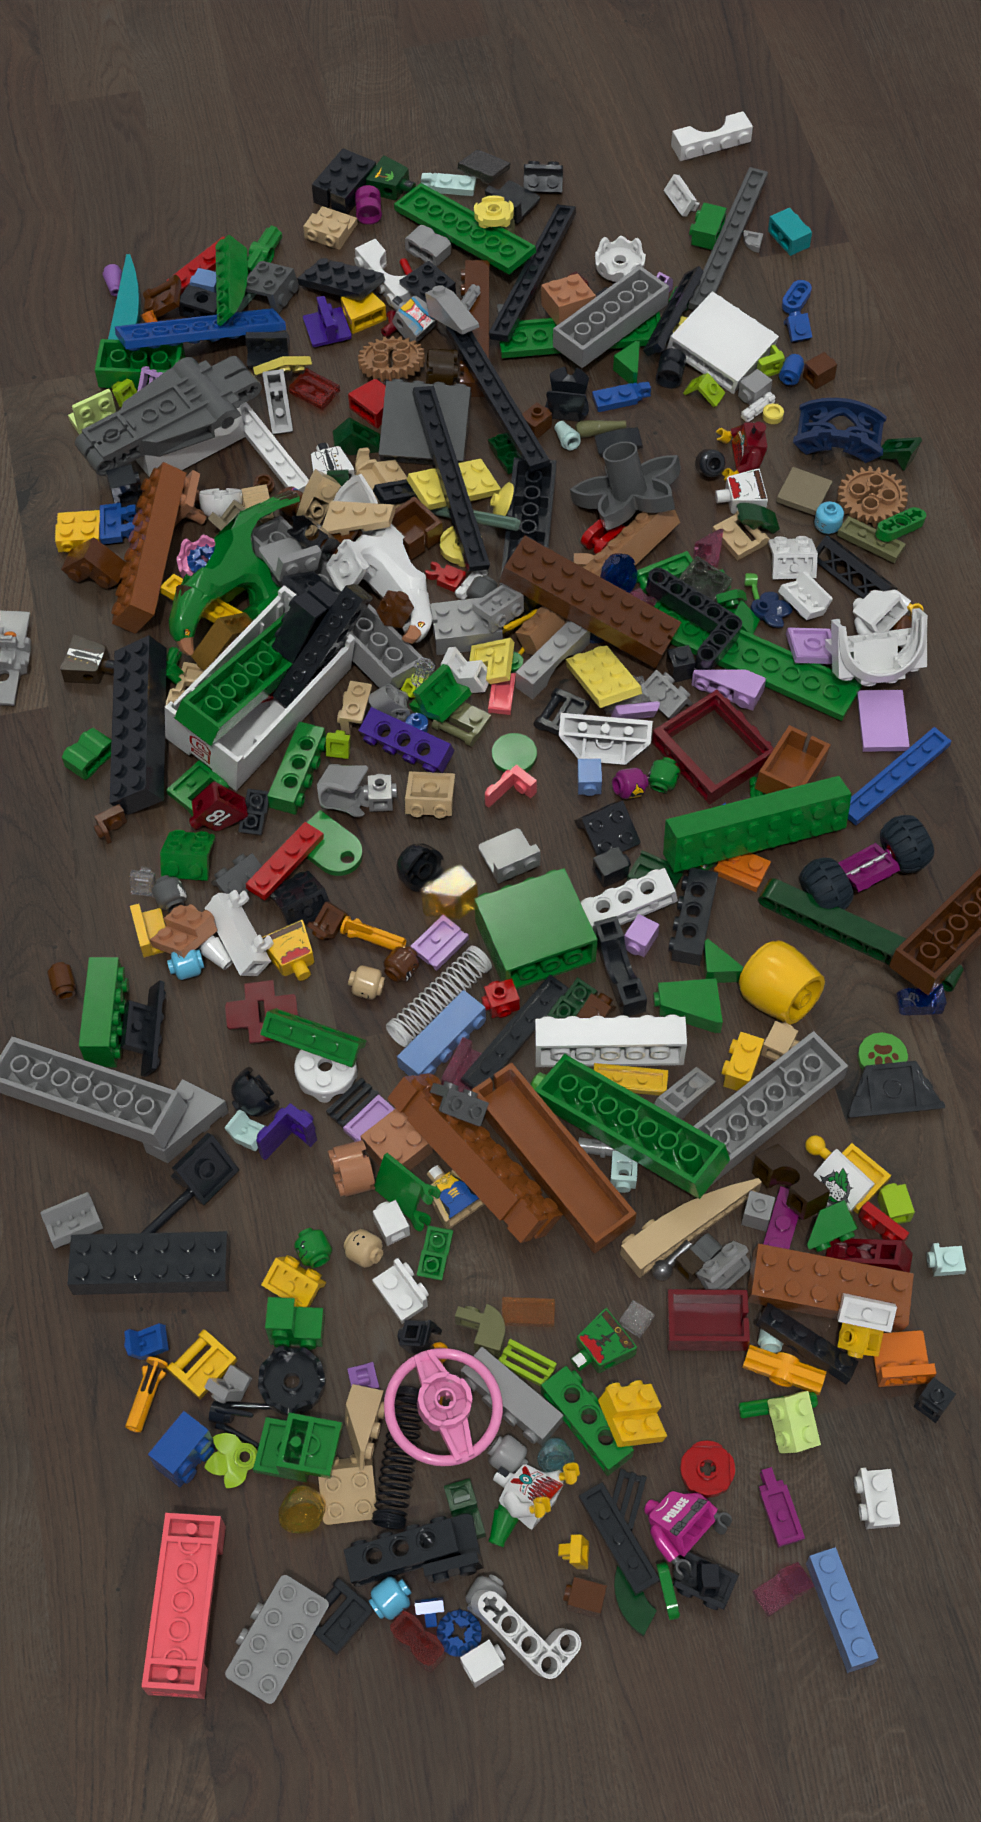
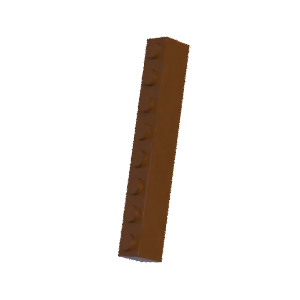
M465 260V269H461V281H465V284H461V296L465 295L472 284L480 287L481 293L476 298L469 312L479 323V328L472 330L489 359V262L487 260ZM460 360V373H464V376H460V384H465L471 388V397H485L464 361Z

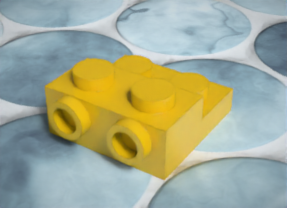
M100 510L58 513L55 530V542L58 552H70L74 547L93 537L100 541Z
M637 1380L625 1387H621L620 1383H612L605 1388V1392L598 1399V1402L618 1447L657 1443L665 1440L667 1434L657 1414L661 1404L652 1384L643 1385L641 1380Z

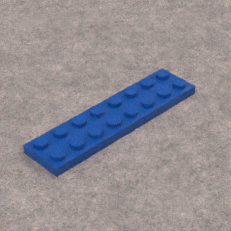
M273 308L235 312L221 326L217 324V315L115 326V335L125 349L136 351L141 347L158 348L160 345L166 344L177 346L183 342L199 343L200 340L218 341L220 338L225 337L236 339L246 335V332H279L286 330V322Z

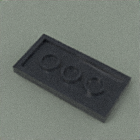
M321 258L313 266L305 270L297 280L300 286L361 301L385 281L384 273Z

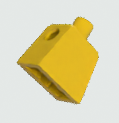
M371 292L361 301L342 296V310L352 334L387 320L386 305L374 293Z

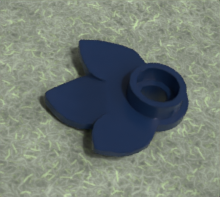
M765 592L751 604V610L760 620H765L768 625L783 628L784 626L782 618L793 612L792 607L787 602L779 600V596L775 592Z

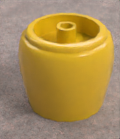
M779 940L768 942L760 947L744 966L739 979L741 994L748 1003L758 1010L790 1025L801 1020L813 1008L825 984L822 974L800 951L790 944Z

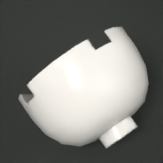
M219 488L203 490L199 493L201 509L208 517L212 512L222 516L234 499L242 504V491L240 489L226 488V490H219Z

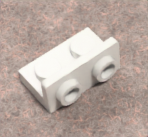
M397 1258L393 1261L394 1266L372 1281L403 1324L405 1320H409L428 1307L427 1296L429 1294L422 1283L417 1284L412 1278L414 1273L406 1262L402 1264Z
M860 1468L857 1476L854 1477V1486L856 1493H860L862 1504L858 1505L859 1517L861 1521H865L866 1529L899 1526L900 1519L891 1469L867 1471L866 1468Z

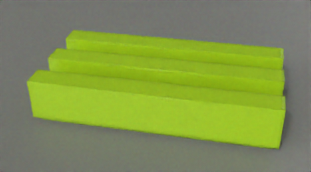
M512 1339L509 1340L502 1356L498 1359L509 1370L540 1387L541 1384L552 1376L557 1366V1363ZM514 1349V1350H516L517 1352H519V1353H521V1354H523V1355H525V1356H527V1357L533 1359L534 1361H536V1362H538V1363H540V1364H542V1365L548 1367L549 1369L547 1370V1369H545V1368H543V1367H541V1366H539V1365H537V1364L531 1362L530 1360H528V1359H526V1358H524V1357H522V1356H520V1355L514 1353V1352L511 1351V1350ZM507 1357H510L515 1361L525 1365L526 1367L544 1375V1378L541 1379L536 1375L522 1369L521 1367L507 1361Z

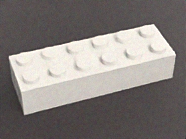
M621 1015L615 1018H604L602 1016L579 1018L569 1016L565 1019H555L553 1017L535 1019L536 1067H554L564 1054L587 1067L594 1066V1063L620 1066L684 1065L687 1047L685 1017L668 1015L666 1017L644 1015L638 1018H629L628 1016Z

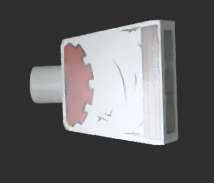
M760 469L727 477L725 489L715 490L716 503L728 502L732 514L738 511V503H751L767 508L768 499Z

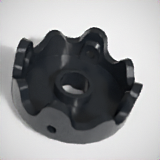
M276 1347L259 1368L258 1388L265 1404L270 1409L283 1415H288L289 1413L302 1414L312 1409L319 1402L325 1389V1375L320 1359L304 1347ZM290 1376H296L300 1380L298 1386L292 1389L285 1386L286 1379Z

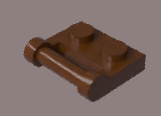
M177 275L169 277L168 281L153 289L148 288L143 291L145 299L143 313L153 310L155 317L158 318L179 307L181 280Z

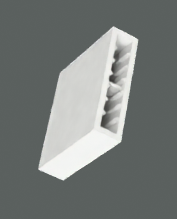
M711 292L671 335L667 349L675 348L681 350L686 355V363L703 374L708 372L720 386L734 394L739 389V383L742 378L749 376L757 369L758 359L769 355L771 345H776L779 336L742 312L739 308L724 300L721 296Z

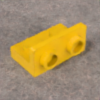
M286 1255V1257L275 1258L261 1285L281 1298H295L297 1307H310L319 1288H323L326 1284L321 1279L322 1275L313 1269L308 1268L306 1270L299 1266L300 1261L292 1256Z

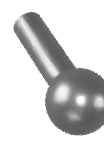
M686 1240L666 1260L656 1261L652 1267L653 1276L661 1281L670 1278L675 1259L688 1251L693 1245Z

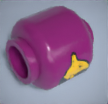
M639 768L623 769L616 773L612 780V787L615 794L619 795L622 799L641 797L648 787V778Z

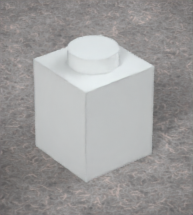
M396 1200L390 1203L383 1202L376 1207V1210H373L374 1221L387 1246L410 1235L409 1225Z
M487 1640L460 1657V1663L476 1688L503 1671L504 1664L502 1661L506 1658L498 1644L493 1646L490 1640Z

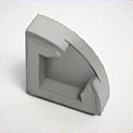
M744 230V244L750 250L759 253L763 233Z

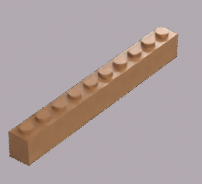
M675 509L659 513L642 512L638 514L635 520L624 527L622 532L616 538L609 541L608 545L601 552L597 553L583 568L616 585L680 523ZM542 606L515 633L525 653L534 655L569 620Z

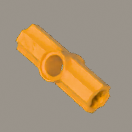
M753 1345L749 1346L742 1367L769 1377L771 1382L779 1386H795L809 1392H815L817 1395L821 1392L826 1376V1371L801 1363L797 1357L784 1352L775 1354Z

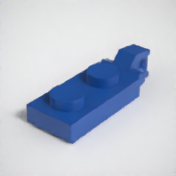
M649 382L630 383L592 391V398L598 412L635 405L642 398L651 396Z

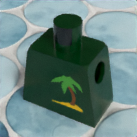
M384 155L366 178V185L376 187L380 192L381 198L398 200L403 192L408 193L416 187V183L409 180V169Z

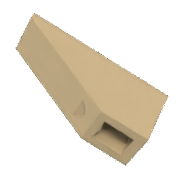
M315 469L304 489L296 516L306 515L320 525L330 502L335 498L341 485L333 477ZM314 525L309 526L305 531V536L309 541L312 540L318 529Z
M352 1384L346 1402L345 1425L358 1467L363 1470L366 1460H371L375 1444L372 1443L373 1438L378 1439L381 1423L378 1422L379 1418L384 1419L385 1417L384 1391Z

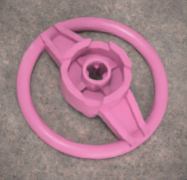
M436 1348L414 1355L396 1370L386 1389L384 1415L391 1436L399 1447L412 1458L434 1466H454L474 1459L492 1443L501 1424L503 1401L501 1391L494 1376L482 1362L459 1350ZM438 1359L454 1360L469 1366L480 1375L489 1389L492 1400L491 1420L482 1438L473 1446L468 1424L473 1400L471 1388L462 1377L460 1379L456 1375L449 1374ZM415 1367L421 1384L417 1400L418 1413L423 1422L432 1431L440 1432L451 1455L431 1454L417 1448L404 1436L397 1423L395 1415L396 1393L402 1380ZM445 1396L446 1400L450 1399L449 1406H441L439 1404L440 1397Z

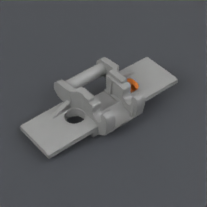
M0 611V675L3 673L9 674L7 680L0 681V705H15L19 679H21V675L27 673L31 652V639L27 637L30 612Z

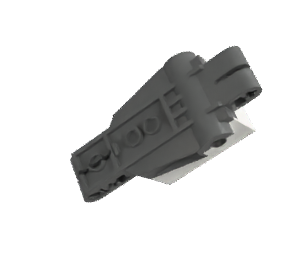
M237 356L229 357L213 366H210L206 360L198 363L194 358L186 357L176 362L171 369L124 401L121 410L82 429V433L75 440V446L100 476L107 475L106 470L122 467L134 460L138 462L149 477L152 470L158 468L162 462L183 470L245 437L240 405L255 398L260 393L262 385Z

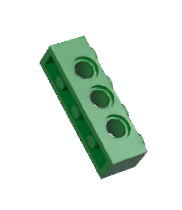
M298 722L267 795L270 808L296 815L298 808L303 806L305 791L311 787L313 782L312 774L320 766L322 751H326L325 728Z
M565 1366L541 1384V1394L553 1407L564 1415L563 1422L608 1477L633 1457L634 1449L632 1447L634 1445L617 1446L603 1411L598 1406V1398L592 1391L587 1392L582 1386L583 1380L575 1370L571 1372ZM575 1394L579 1397V1400L576 1403H569L566 1401L565 1396ZM590 1414L595 1417L596 1421L593 1424H586L581 1418L584 1415ZM607 1435L612 1438L613 1443L607 1446L602 1445L598 1439L601 1436Z

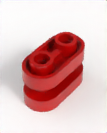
M599 519L585 531L581 538V544L587 549L594 547L593 552L596 555L608 545L609 541L616 538L626 526L621 524L618 527L606 530L601 523V519Z

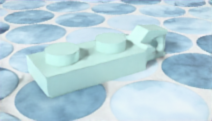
M422 173L421 183L441 194L474 196L476 176Z

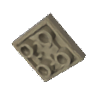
M792 467L777 496L776 502L816 515V510L824 502L833 481Z

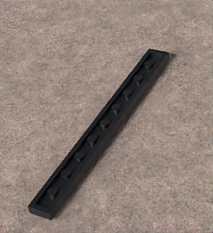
M556 205L535 245L536 253L527 260L489 331L490 340L510 341L576 215V206Z
M446 326V333L529 472L550 466V459L473 332L469 331L465 334H460Z
M434 386L414 387L412 391L413 398L467 571L488 570L490 562Z

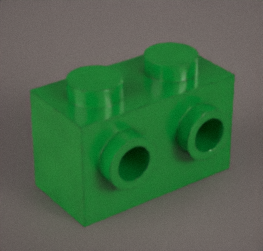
M703 203L701 210L696 212V223H692L690 227L691 245L713 250L725 223L727 208Z

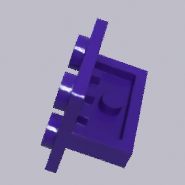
M325 296L316 297L318 312L303 316L312 347L351 339L352 335L342 308L332 309L331 303L327 304Z

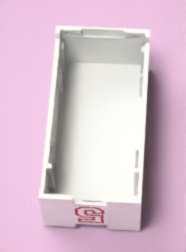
M283 586L278 591V596L174 703L170 701L165 706V738L186 754L190 755L192 753L235 791L243 785L297 727L298 722H302L351 669L355 637L349 634L328 665L322 669L288 707L284 706L275 697L271 701L260 703L212 746L208 745L174 719L184 697L279 617L289 611V602L296 594L286 586Z

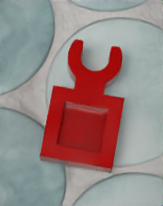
M431 562V569L435 571H425L427 579H437L438 586L455 592L466 579L465 571L448 564L443 569L437 562Z

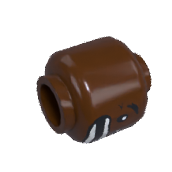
M395 947L384 960V973L394 982L408 981L419 968L418 954L411 947Z

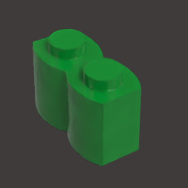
M94 727L83 732L79 737V741L67 747L63 752L62 760L64 766L82 779H88L97 771L100 765L111 758L112 740Z

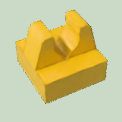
M571 1535V1543L559 1544L558 1556L562 1557L563 1560H570L569 1563L576 1569H588L589 1541L583 1535Z

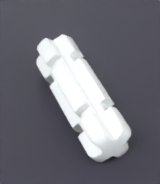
M771 392L764 394L763 397L752 403L749 408L747 407L741 412V418L745 422L751 421L763 411L766 405L775 402V395Z
M473 571L461 586L455 590L456 597L465 600L467 598L466 591L474 578L487 575L488 571Z

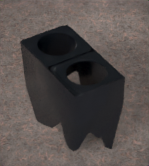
M306 515L292 516L294 521L293 527L288 529L287 533L296 538L305 549L318 545L320 548L321 542L328 538L320 548L322 551L320 558L328 561L340 545V542L312 518ZM311 525L319 529V536L314 541H309L305 536L306 529Z

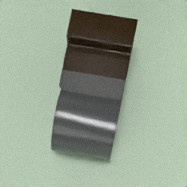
M707 1233L688 1251L675 1259L674 1268L691 1284L698 1277L696 1273L703 1267L704 1263L713 1259L721 1252L723 1246Z

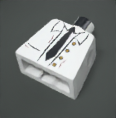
M320 443L316 447L317 452L311 454L313 472L317 469L327 474V470L349 469V479L355 476L354 468L341 447L329 448L327 443Z

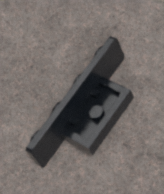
M161 980L149 988L147 1005L131 1000L125 1003L120 1048L143 1054L141 1076L147 1077L158 1068L160 1061L158 1047L162 1040L160 1026L164 1018L162 1004L166 996L164 990L165 982Z

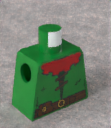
M605 1308L577 1336L576 1345L580 1351L572 1356L570 1360L578 1371L591 1364L597 1373H602L634 1357L637 1352V1346L610 1311Z

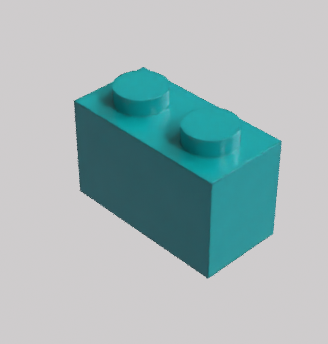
M790 207L770 216L768 232L790 256L810 247L812 231Z

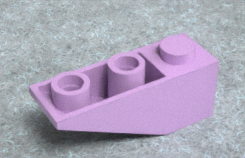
M694 670L692 677V686L698 690L709 693L718 690L725 698L728 697L730 702L752 711L764 692L766 682L765 677L748 670Z

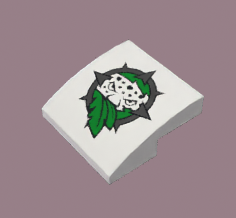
M838 1149L834 1150L814 1173V1176L830 1189L826 1208L846 1200L852 1212L856 1205L863 1201L875 1184Z

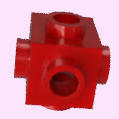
M512 978L504 981H493L484 987V996L481 997L482 1005L485 1006L486 1011L489 1010L492 1018L506 1017L512 1012L520 1010V998Z

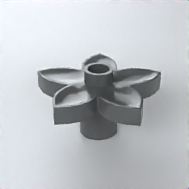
M618 442L609 446L603 452L606 476L589 478L569 489L573 503L587 509H598L603 527L606 530H610L628 521L638 510L647 513H659L675 509L674 497L669 485L679 476L681 470L678 455L661 456L641 464L637 446L634 443Z

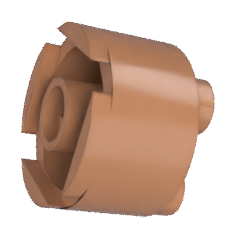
M363 1140L336 1146L332 1150H328L330 1164L336 1173L333 1174L335 1186L339 1191L340 1197H348L375 1189L370 1160L367 1155H364L366 1147Z

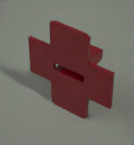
M273 980L244 984L246 1000L226 1002L227 1028L229 1030L238 1028L248 1029L250 1044L276 1041L260 1035L264 1022L260 1021L258 1002L264 1001L265 1017L267 1011L275 1008L298 1016L295 994L275 996Z

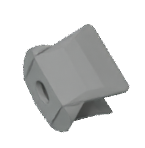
M329 765L317 783L320 807L344 811L354 817L364 816L365 813L360 809V806L369 807V801L364 799V787L358 785L366 774L368 767L366 765Z

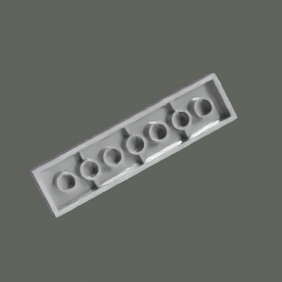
M814 1031L694 1125L695 1128L724 1143L729 1154V1163L712 1184L845 1078L848 1065Z
M13 1036L0 1055V1093L164 1149L188 1107L178 1091Z

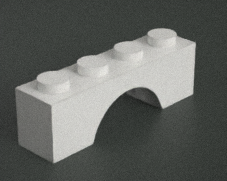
M744 111L726 116L725 124L713 132L698 131L691 126L672 131L671 147L680 161L751 142L753 126Z
M376 239L355 248L356 257L354 262L356 266L384 273L385 281L376 289L380 294L384 295L389 305L396 296H399L405 302L413 297L412 294L399 284V280L405 276H393L383 270L387 266L386 250Z

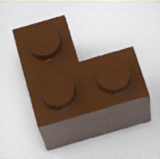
M93 537L70 550L61 570L77 583L90 577L100 587L107 590L119 583L121 579L120 573L126 562Z

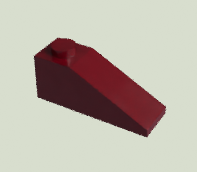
M838 1238L830 1242L832 1247L827 1248L826 1257L910 1273L913 1253L903 1240L851 1238L841 1242Z

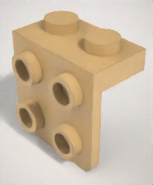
M355 1454L346 1459L336 1457L331 1479L318 1477L323 1522L331 1525L371 1520L373 1517L372 1513L377 1510L374 1507L377 1501L375 1497L373 1458L371 1460L367 1459L364 1469L361 1470L358 1467Z

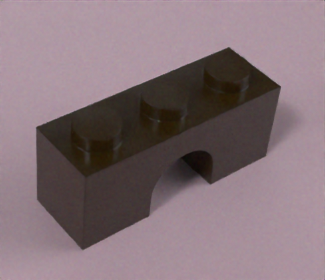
M776 1144L755 1155L752 1174L759 1178L767 1188L778 1184L789 1186L786 1205L802 1220L826 1208L830 1189L782 1146Z

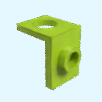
M708 372L693 379L683 392L684 395L699 390L713 407L718 405L725 394V391Z

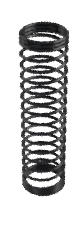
M399 1386L395 1400L417 1405L420 1389L412 1386ZM395 1405V1408L399 1410L419 1414L418 1411H412L402 1408L405 1407L418 1409L417 1406ZM395 1414L397 1418L410 1422L423 1421L418 1415ZM402 1416L415 1417L418 1419H409ZM397 1422L399 1427L414 1431L422 1429L418 1424ZM402 1425H411V1426H415V1427H418V1428H411V1427H406V1426H402ZM402 1431V1433L415 1435H404L408 1439L420 1438V1435L415 1432ZM388 1432L386 1434L388 1441L384 1443L387 1449L383 1451L385 1458L381 1460L384 1466L380 1468V1472L383 1475L378 1478L381 1484L377 1486L379 1493L375 1495L378 1501L374 1504V1507L377 1510L372 1513L371 1522L383 1528L403 1529L406 1527L407 1522L405 1516L408 1514L406 1512L395 1509H380L376 1505L383 1503L398 1508H408L409 1505L401 1501L381 1500L378 1498V1495L384 1494L398 1499L411 1498L410 1495L396 1491H382L379 1487L385 1485L393 1489L409 1491L412 1489L409 1485L393 1482L385 1483L381 1478L388 1477L403 1482H411L413 1478L402 1474H386L382 1469L388 1468L402 1473H414L415 1470L411 1467L386 1465L384 1460L389 1459L408 1465H413L416 1461L407 1457H389L385 1454L387 1451H392L397 1454L410 1456L407 1453L396 1451H403L401 1448H389L387 1446V1443L390 1442L397 1444L394 1439L388 1437L390 1434ZM409 1440L416 1447L419 1446L417 1442ZM396 1459H403V1460H408V1461H412V1462H405V1461H400V1460H396ZM396 1468H403V1469H408V1470H411V1471L401 1470V1469H396Z

